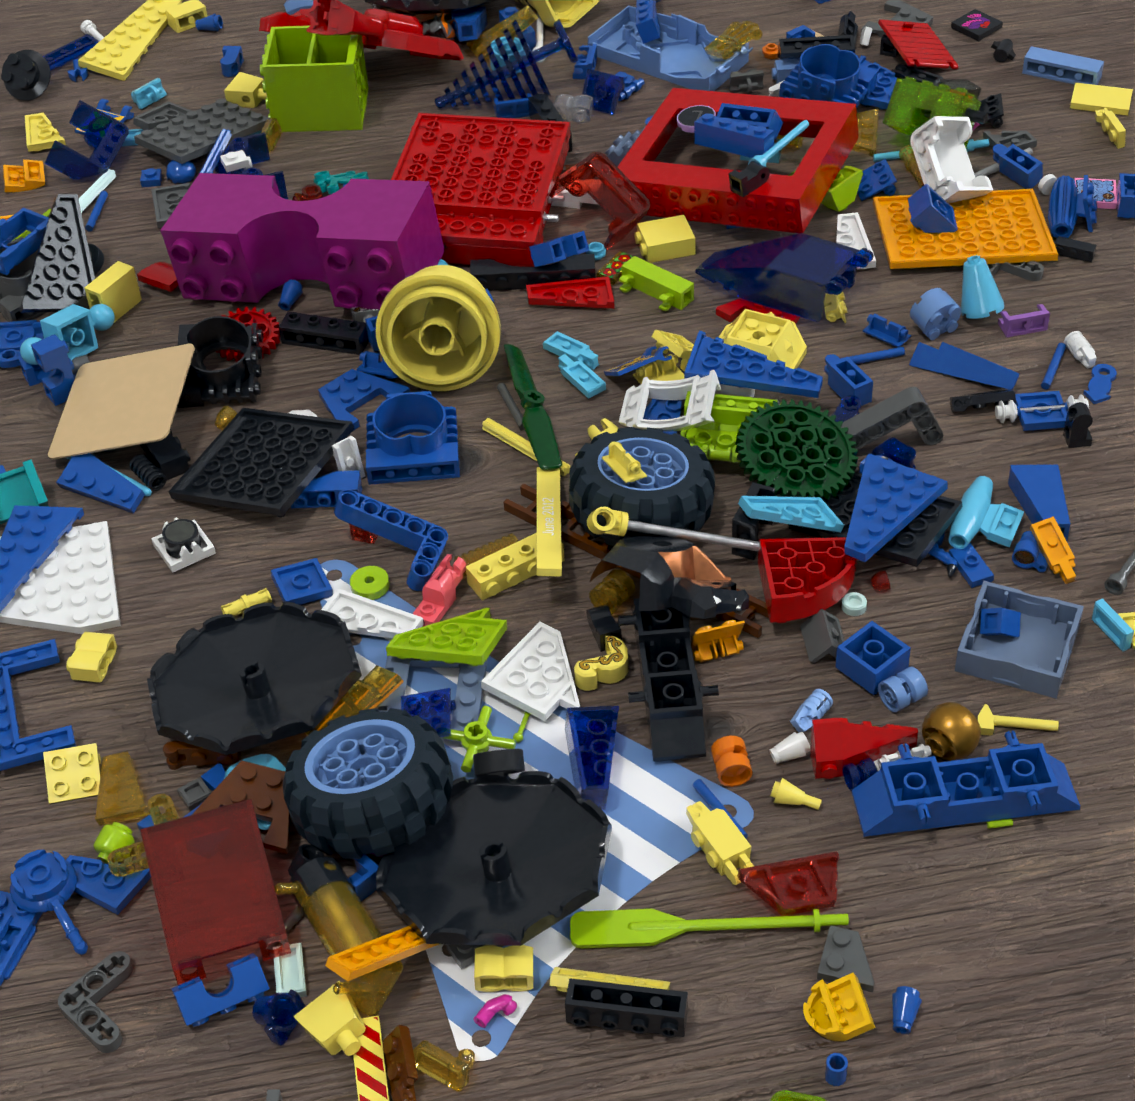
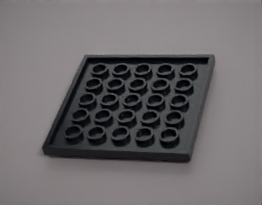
M242 408L168 492L171 499L283 516L334 454L332 445L347 438L354 430L352 421Z

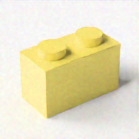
M189 0L165 9L168 25L177 33L196 27V20L207 17L206 6L199 0Z

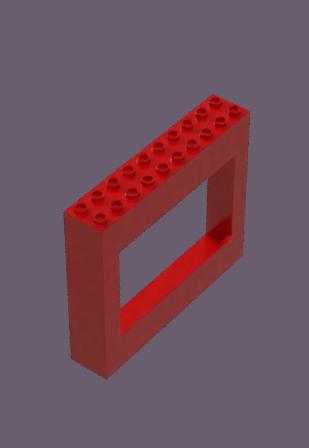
M673 88L609 178L615 212L663 218L684 215L686 220L803 234L859 138L856 104ZM722 103L775 109L783 122L778 135H787L802 121L807 120L809 122L808 128L797 137L815 138L792 176L770 174L768 180L745 197L730 190L728 173L733 170L654 161L678 127L677 115L682 110L697 105L713 108L716 116Z

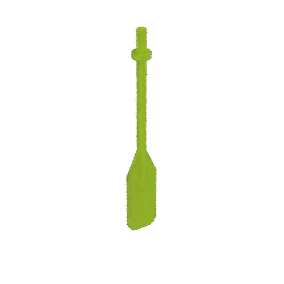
M655 909L581 911L575 913L570 919L571 943L577 948L654 946L688 931L813 927L814 932H820V926L849 925L848 914L820 915L819 909H813V915L697 920L682 919Z

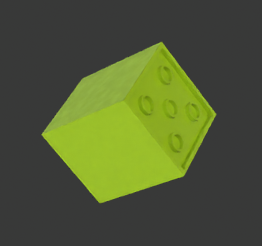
M310 26L271 27L270 34H267V44L264 47L265 54L262 55L263 64H260V75L264 76L263 92L267 93L265 103L266 109L270 111L268 118L271 120L273 132L362 130L369 92L362 35H319L307 32L306 29Z

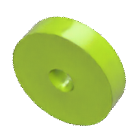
M377 566L359 568L350 578L352 593L370 600L382 597L389 590L388 574L384 569Z

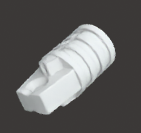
M1080 331L1068 334L1064 344L1075 359L1079 360L1087 369L1094 367L1097 357L1094 349Z

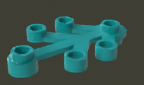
M321 171L314 174L315 178L313 181L317 184L314 186L316 193L328 191V194H333L339 190L338 183L347 184L350 179H369L368 172L356 174L355 171H348L330 175L329 171Z

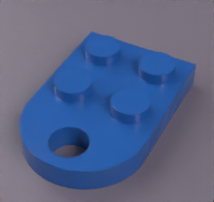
M37 320L0 322L1 368L20 366L18 360L21 357L20 347L26 339L36 337L33 323L37 322Z

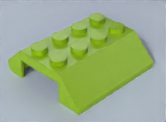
M687 391L684 416L687 413L691 391ZM715 394L711 410V417L715 422L682 430L680 435L687 438L691 446L698 445L706 454L708 460L740 463L741 461L736 459L738 453L735 452L737 446L735 442L741 423L744 422L746 416H750L751 411L756 412L758 406L763 408L765 403L772 406L773 401L778 403V400Z

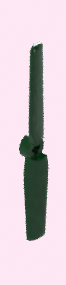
M504 344L514 388L521 399V406L525 409L522 424L539 467L542 470L561 468L562 461L551 419L543 408L545 397L537 391L522 351L514 345Z

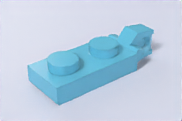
M558 331L543 342V349L558 356L566 354L574 362L581 360L593 370L599 366L598 355L590 350L589 345Z
M566 354L558 357V367L562 375L588 399L606 390V383L581 360L574 362Z

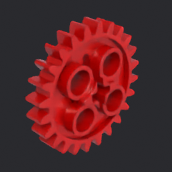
M245 307L244 311L237 308L236 313L229 311V316L226 317L244 323L246 327L252 326V323H257L258 328L263 330V342H260L262 359H264V353L270 355V349H276V344L280 343L279 322H277L276 317H272L271 312L265 314L264 309L257 312L256 307L252 311H249L248 307ZM225 349L216 351V353L220 352L222 358L227 356L228 361L235 358L236 363L244 356L235 350Z

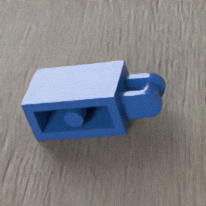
M1002 144L993 146V160L999 164V171L1025 189L1033 188L1043 178V163L1014 144L1008 148Z
M834 354L827 355L825 357L827 365L824 371L828 375V385L852 409L872 402L873 380L849 357L840 359Z

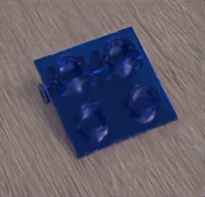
M450 688L401 696V710H406L412 717L416 715L421 717L437 731L440 738L451 736L452 710H456L455 700H451Z

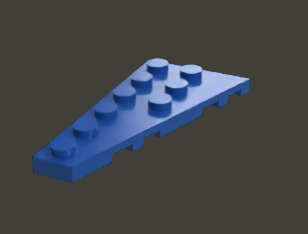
M14 505L0 539V612L15 596L14 591L21 583L25 584L29 580L31 571L34 568L38 569L59 545L58 540L64 533L68 534L72 530V524L75 520H80L84 516L83 508Z

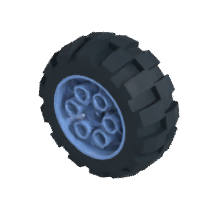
M634 427L618 428L615 433L604 432L595 436L590 444L585 443L574 458L573 465L570 468L569 504L577 522L581 523L584 531L594 538H603L605 543L611 546H615L624 537L662 535L627 530L624 537L610 534H594L587 526V518L591 512L600 507L627 512L631 521L699 532L710 517L713 507L714 471L706 454L698 445L691 446L689 440L676 433L673 435L663 433V429L647 427V430H635ZM611 442H620L626 453H629L635 460L640 462L641 470L647 477L625 483L602 459L603 456L609 455V444ZM597 515V523L600 526H606V519L602 515Z

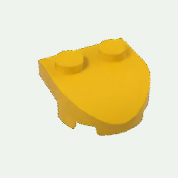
M854 972L828 984L822 979L811 987L812 993L807 1003L804 1002L803 1012L808 1024L822 1037L832 1041H846L876 1028L858 977Z

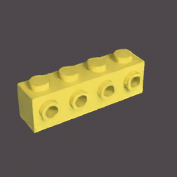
M537 533L466 566L467 583L482 601L537 575ZM561 542V553L563 562L565 561L564 544Z

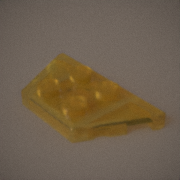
M878 109L857 113L859 138L852 149L853 151L860 152L863 149L869 151V156L873 157V154H876Z

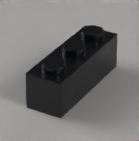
M1058 236L1055 242L1058 255L1092 263L1096 252V244Z

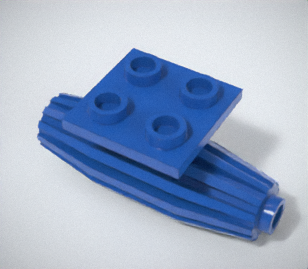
M1064 175L1058 177L1050 193L1048 220L1054 237H1070L1076 224L1077 216L1086 217L1088 231L1093 232V224L1097 223V201L1093 199L1094 184L1093 182L1089 183L1088 175H1084L1083 192L1079 194L1075 181L1070 176Z

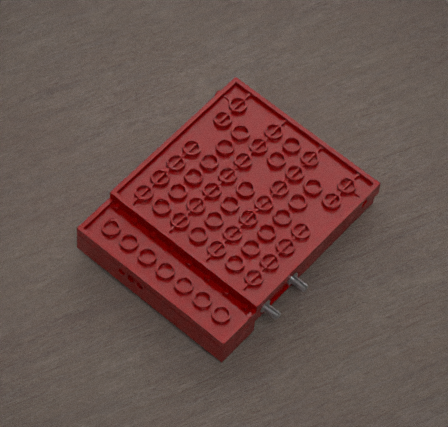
M418 113L391 180L430 182L445 250L441 257L442 260L447 262V264L470 265V260L492 259L511 266L535 267L529 247L543 243V230L546 221L558 222V215L549 214L552 201H565V195L555 194L569 150L570 122Z

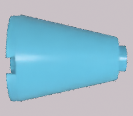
M978 255L967 258V261L963 264L961 315L966 314V318L977 319L990 316L989 312L996 310V314L1004 309L1005 305L986 260Z

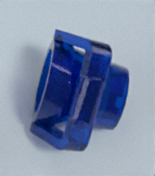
M291 989L288 993L278 992L258 998L254 1003L252 1014L256 1023L265 1026L264 1031L271 1042L282 1046L298 1024L294 1015L306 1006L299 994Z

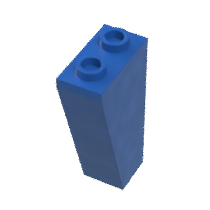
M485 6L451 13V19L454 20L452 28L455 30L459 42L478 39L488 25Z
M1010 465L1008 485L1031 523L1034 524L1054 517L1067 541L1070 519L1059 465Z

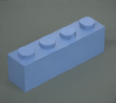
M1031 46L1024 57L1022 74L1074 85L1075 83L1098 85L1102 77L1104 61Z

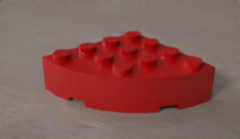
M847 537L759 539L758 567L770 623H785L812 616L821 609L826 610L847 594L854 581L857 563L856 558L845 554L844 546Z

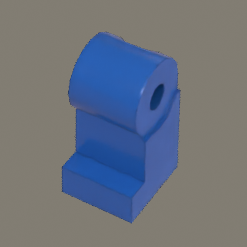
M223 46V58L220 60L222 74L225 77L236 76L244 61L241 46Z

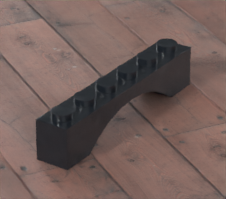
M577 254L557 263L538 267L511 266L492 259L470 260V274L478 279L483 287L489 291L526 289V285L596 278L594 254Z

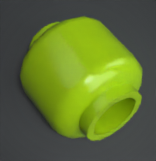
M113 822L112 825H105L93 844L95 851L99 853L97 858L109 865H112L114 861L123 862L135 843V839L131 835L133 831L118 822Z

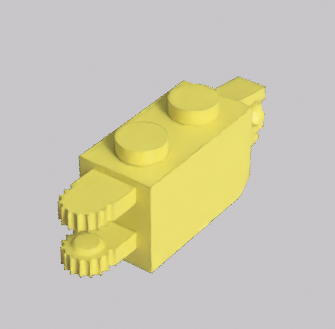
M701 801L686 808V815L693 826L691 832L692 841L696 847H701L704 851L707 862L712 868H716L721 876L726 875L734 885L741 883V876L738 870H736L739 867L749 878L756 875L754 865L750 861L751 845L724 810L716 808L710 811Z

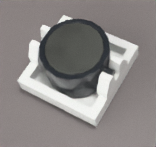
M176 517L174 521L164 523L162 534L151 538L153 546L172 573L216 554L215 547L195 520L178 519Z

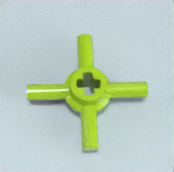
M483 706L478 721L468 723L464 731L440 727L437 734L440 738L460 741L467 752L461 766L463 772H471L474 764L473 755L487 752L490 746L503 749H515L516 740L492 736L491 731L487 728L492 712L489 706Z

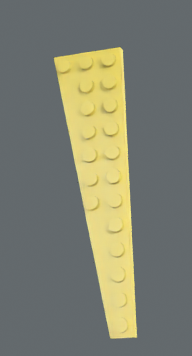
M147 0L78 60V65L82 68L125 81L133 71L135 63L138 64L140 62L141 55L146 54L148 51L147 47L155 42V39L158 38L167 26L168 21L165 9L181 4L183 0Z

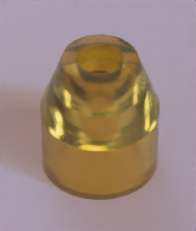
M223 406L216 416L215 426L220 430H224L237 415L236 411L229 406Z

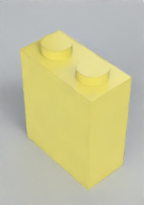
M684 215L637 223V232L634 233L636 244H640L641 255L646 257L647 262L653 263L695 255L696 238Z
M117 261L84 287L89 307L91 308L96 304L109 306L115 315L114 323L142 300L134 267Z

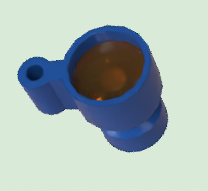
M1024 532L1012 554L1014 564L1027 569L1035 567L1039 572H1045L1048 566L1044 555L1039 552V545L1032 532Z

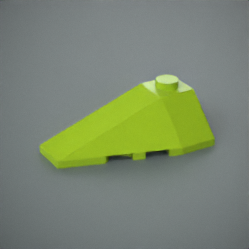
M845 166L843 169H840L821 203L837 212L845 210L848 205L855 201L863 171L852 166Z

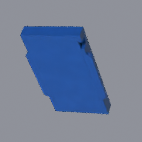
M0 891V986L4 980L9 979L35 935L37 931L35 925L43 913H31L20 909L12 901L11 894Z

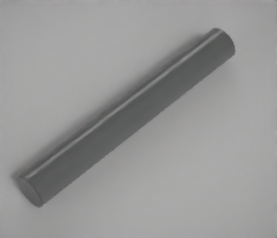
M504 383L498 384L497 389L519 429L525 430L522 424L523 416Z

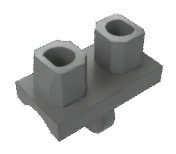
M750 69L744 73L738 71L731 72L730 93L746 92L747 94H752L754 90L763 89V70Z

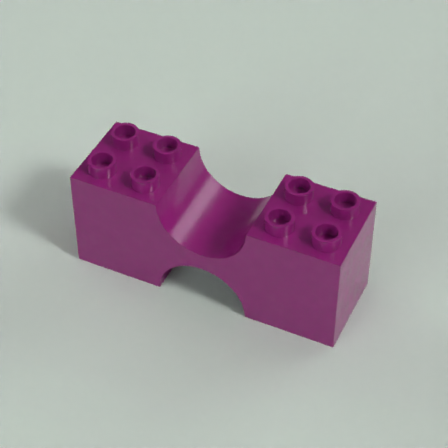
M199 173L160 230L183 298L194 300L258 303L266 293L288 280H318L329 284L335 307H360L380 310L385 297L395 285L421 269L438 265L445 251L429 181L350 179L343 188L326 197L309 201H292L280 197L275 176Z

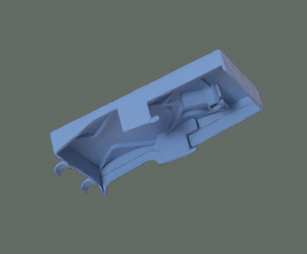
M629 5L588 36V45L593 46V44H597V57L689 89L715 91L730 78L731 72L738 71L749 62V53L753 50V47L749 49L748 35L743 42L714 36L707 31L703 24H699L681 15L671 14V16L660 13H657L660 38L643 44L636 27V7Z

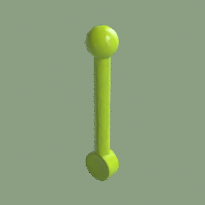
M525 712L518 732L513 735V739L517 743L523 740L522 733L530 716L528 712Z

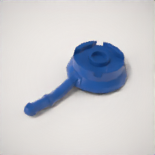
M36 850L26 854L15 864L16 869L12 874L11 872L10 894L12 901L20 909L31 913L54 910L66 932V938L70 940L74 947V951L77 954L84 955L88 950V945L82 939L79 929L74 926L63 907L64 902L70 898L76 888L77 876L74 867L55 851H52V854L46 853V850Z

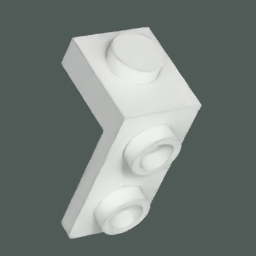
M243 150L229 152L220 156L221 163L226 172L242 169L243 175H253L250 172V168H253L249 156L246 157Z

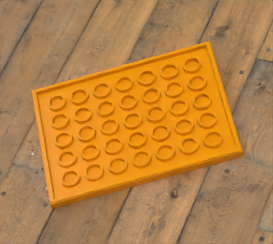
M1033 189L991 191L984 196L949 203L954 209L958 230L956 232L925 233L921 228L917 229L910 221L911 214L908 210V198L912 195L873 197V206L890 269L960 266L967 261V258L976 255L984 258L987 264L1058 261L1057 249Z

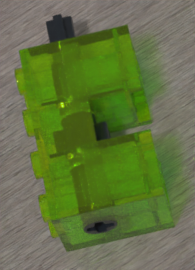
M905 76V79L897 78L883 124L899 133L912 135L916 129L934 116L969 117L973 129L975 122L985 124V121H988V113L979 111L981 102L975 99L976 95L967 93L968 90L957 87L956 90H953L945 84L934 86V83L922 80L920 83L916 82V79ZM969 139L966 142H964L965 148L967 147Z

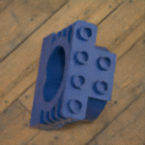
M821 44L809 47L801 54L799 64L785 78V81L780 84L779 97L856 104L857 108L859 103L864 100V97L867 98L875 88L878 70L860 65L859 57L855 53L848 50H840L834 45Z
M431 391L387 394L386 400L381 403L376 411L367 414L366 472L369 485L460 477L455 407L442 406L436 398L432 397ZM412 432H421L428 434L424 436H414L408 434L407 436L397 438L403 434Z

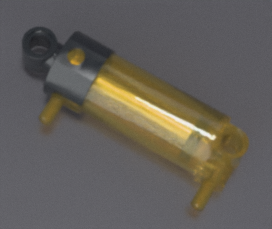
M301 845L288 868V873L291 876L290 882L277 883L275 891L277 894L292 895L328 955L332 956L381 937L380 931L354 891L352 883L339 862L334 858L324 857L323 852L313 845ZM399 960L353 980L346 981L343 979L344 982L334 984L333 991L336 995L350 994L359 1011L368 1016H376L381 1011L400 977L403 965Z

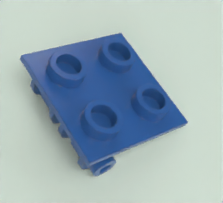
M886 159L863 170V176L857 191L861 202L882 190L889 196L895 194L896 187L894 184L897 183V180Z

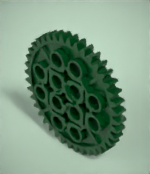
M782 399L780 405L776 401H773L772 406L765 403L763 408L758 406L756 412L751 411L750 416L745 417L737 433L735 452L738 453L736 459L741 461L739 466L745 468L744 475L751 474L749 481L757 480V484L775 488V496L780 494V497H820L821 499L824 497L829 500L831 495L837 496L838 491L842 492L844 487L848 486L853 478L858 461L856 456L858 450L855 449L856 442L852 441V434H847L848 427L841 428L843 421L835 422L836 415L828 416L829 410L820 412L821 406L813 409L810 402L807 406H804L802 400L796 405L793 399H791L789 404Z

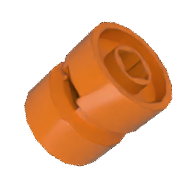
M731 735L724 736L713 743L711 753L716 765L719 782L724 786L734 787L750 780L752 768L747 757L748 753L743 739Z

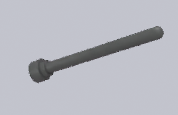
M1135 550L1119 572L1111 574L1105 581L1104 586L1109 593L1120 595L1127 587V577L1135 567Z

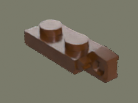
M398 1025L383 1040V1051L386 1058L391 1096L393 1101H416L414 1082L418 1080L410 1031L407 1026Z

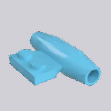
M979 476L961 498L963 507L951 523L949 543L956 549H964L980 531L988 540L1010 548L1024 511L1003 503L991 504L993 482L986 476Z

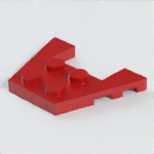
M771 286L716 307V315L728 322H732L744 309L764 314L772 312L776 317L788 319L796 324L805 310V303Z

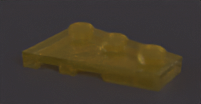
M126 751L104 756L102 759L95 817L99 826L150 815L129 753Z

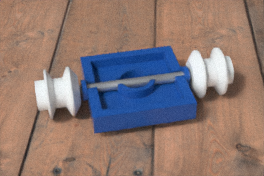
M1059 391L1015 394L1016 400H1010L1008 405H1004L1003 401H999V405L995 406L996 419H1000L1001 423H1004L1006 418H1009L1013 423L1017 416H1019L1023 431L1064 428L1069 407L1075 403L1082 402L1089 409V403L1082 394L1079 395L1078 399H1074L1070 395L1067 401L1063 403Z

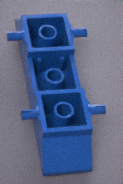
M1013 730L1011 733L1007 731L1004 735L1008 745L1003 748L989 749L987 757L937 763L935 756L913 757L909 745L905 744L903 746L901 744L898 746L900 759L881 763V769L852 789V797L864 837L1080 810L1081 806L1065 764L1047 754L1043 743L1030 745L1019 743L1016 732Z

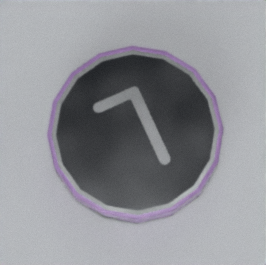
M691 106L682 110L677 115V125L684 132L694 133V122L704 114L716 116V112L709 106Z

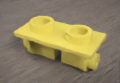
M832 281L833 288L826 289L822 293L825 316L830 322H835L837 319L842 318L844 323H846L845 314L848 311L845 302L842 301L845 300L842 289L837 288L835 282Z
M611 442L609 444V455L603 456L602 459L625 483L647 477L641 470L640 462L635 460L629 453H626L620 442Z

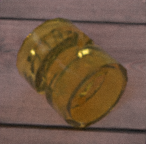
M614 569L590 591L589 598L594 607L606 604L612 615L635 592V585L630 576L625 572Z

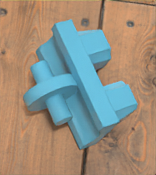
M160 78L152 80L131 93V97L139 109H143L167 95L162 87Z

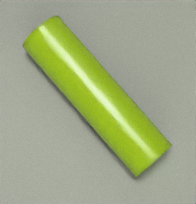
M1012 819L987 822L988 829L1013 826Z

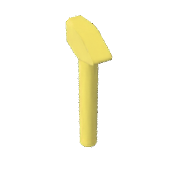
M987 704L983 706L977 718L981 727V735L989 736L993 735L994 726L1058 731L1059 721L993 715Z

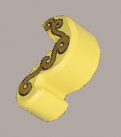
M605 636L607 655L581 660L575 664V684L579 689L584 691L597 689V681L611 684L625 678L629 671L628 651L621 639L614 636Z

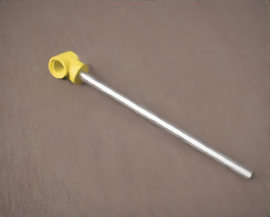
M608 507L597 508L587 518V526L594 534H610L624 537L627 530L759 551L758 541L631 521L627 512L612 510ZM597 515L605 517L606 526H600L597 523Z

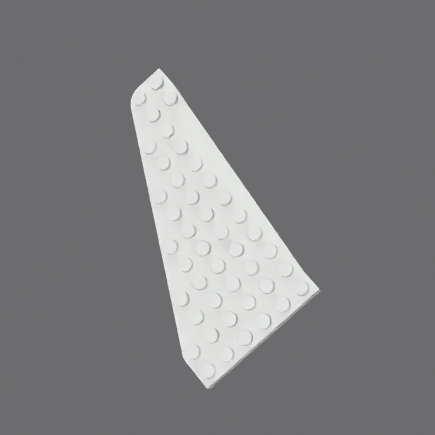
M107 521L72 527L68 534L64 533L58 540L59 545L38 569L34 568L31 571L29 580L25 584L21 583L14 591L15 596L0 612V623L77 634L121 626Z

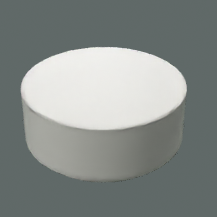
M1053 174L1044 176L1038 184V189L1044 195H1050L1057 178Z

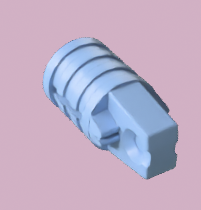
M815 689L804 703L801 704L790 723L798 732H805L812 727V720L822 718L832 707L833 699L826 691Z

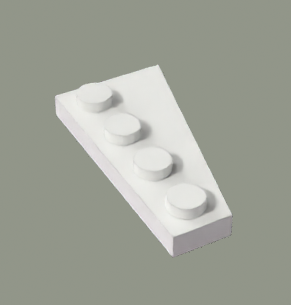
M339 588L321 609L334 613L343 622L345 621L349 633L393 639L397 634L417 629L424 625L423 618Z

